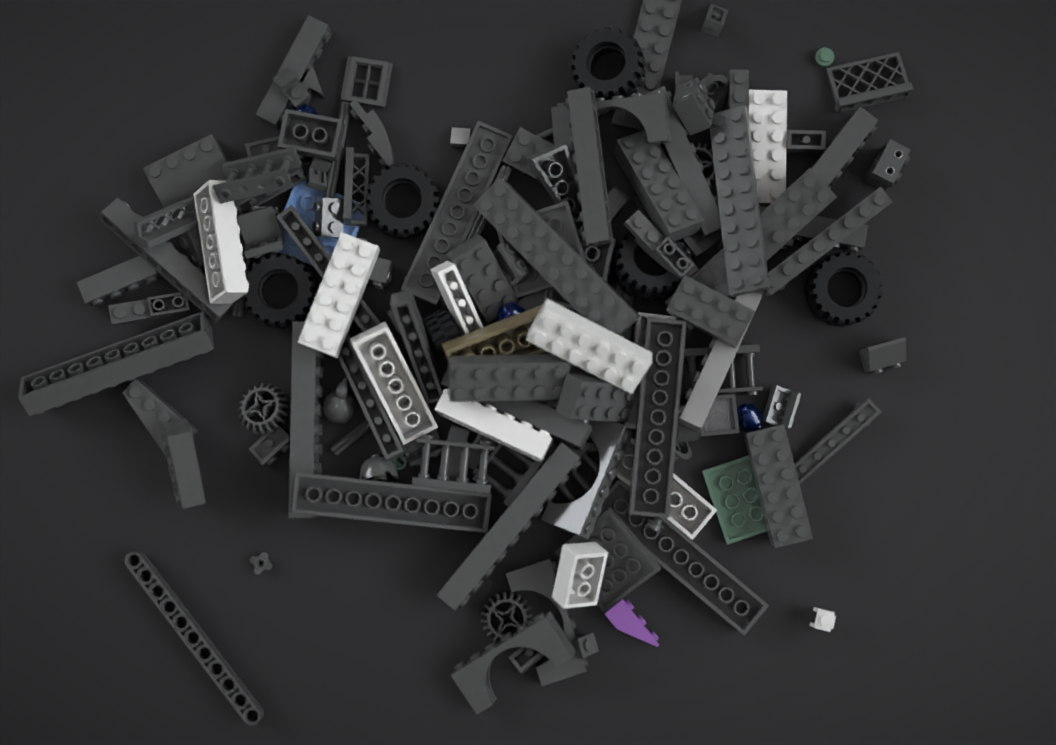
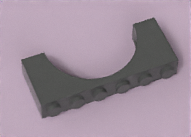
M652 91L650 95L643 96V93L631 94L629 98H624L621 95L613 96V100L596 98L597 114L610 109L627 110L633 113L643 124L648 137V143L661 144L671 142L668 96L662 93V91ZM558 103L557 107H551L554 144H566L569 153L574 154L575 150L570 141V136L573 135L572 128L568 124L570 110L567 109L566 103Z
M587 420L589 421L588 425L592 428L589 436L595 442L600 455V469L597 479L585 495L573 502L565 504L548 502L541 519L542 521L589 539L594 530L596 519L602 511L603 502L609 494L612 480L616 477L619 463L624 458L626 446L632 438L633 430L614 421Z
M550 558L506 572L511 592L520 590L535 591L545 595L555 603L562 615L563 632L574 647L573 640L578 638L579 635L575 636L573 629L576 628L573 617L569 618L567 610H570V608L563 609L552 598L556 580L555 573L558 570L555 561L551 562ZM575 652L571 659L557 667L548 658L537 664L536 670L541 685L544 686L587 672L585 666H588L586 657L578 659Z
M551 612L545 615L543 613L538 614L533 618L532 623L527 624L526 622L522 624L514 634L511 632L507 633L501 638V642L489 644L483 653L478 651L470 657V661L466 663L462 661L454 667L455 671L451 674V677L476 715L492 706L497 699L491 687L490 668L493 659L502 651L514 647L531 648L544 654L556 667L574 656L576 650Z

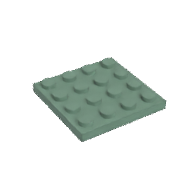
M748 456L701 471L712 505L717 509L715 514L727 545L767 531Z

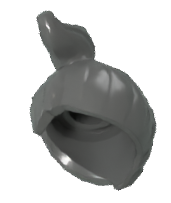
M347 377L337 386L336 391L329 393L324 399L322 411L329 422L345 424L353 416L354 399L348 393Z

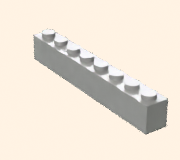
M759 291L732 298L736 302L756 311L764 292ZM748 326L736 348L713 337L709 346L712 349L710 355L705 354L702 360L703 370L702 372L697 371L693 382H696L694 389L689 388L685 397L688 402L686 406L681 405L678 413L680 417L678 423L700 433Z

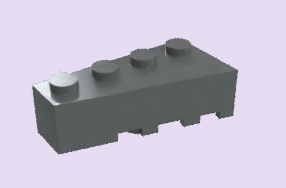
M556 143L524 157L556 204L569 201L575 223L581 221L580 211H582V206L579 204L577 193L580 190L579 185L576 184V170L567 145Z
M135 379L123 392V395L165 455V446L160 432L164 430L163 423L185 418L142 380ZM188 421L192 436H194L198 429Z

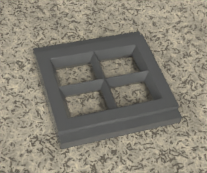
M348 56L340 100L351 103L356 99L361 105L385 108L393 63ZM357 65L368 66L365 80L355 78ZM371 67L381 68L379 82L369 81ZM354 82L364 83L362 97L352 96ZM368 84L378 86L376 99L366 98Z

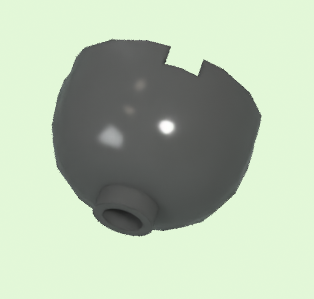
M381 454L372 455L371 458L361 465L359 477L362 480L395 483L394 479L399 480L395 463L387 461Z

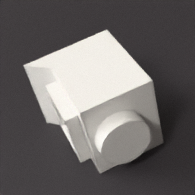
M813 607V611L817 612L815 623L810 622L809 626L830 632L834 628L835 612Z

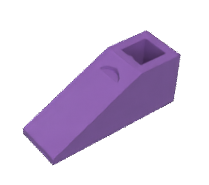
M623 599L619 600L604 612L617 630L656 647L659 646L657 642L659 637L653 630L648 631L644 626L647 624L640 614L636 616L633 613L634 606L628 599L625 601Z

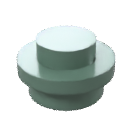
M821 48L817 51L815 60L818 65L827 67L834 61V53L829 48Z

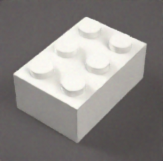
M597 542L563 544L552 598L563 609L597 605L608 552Z

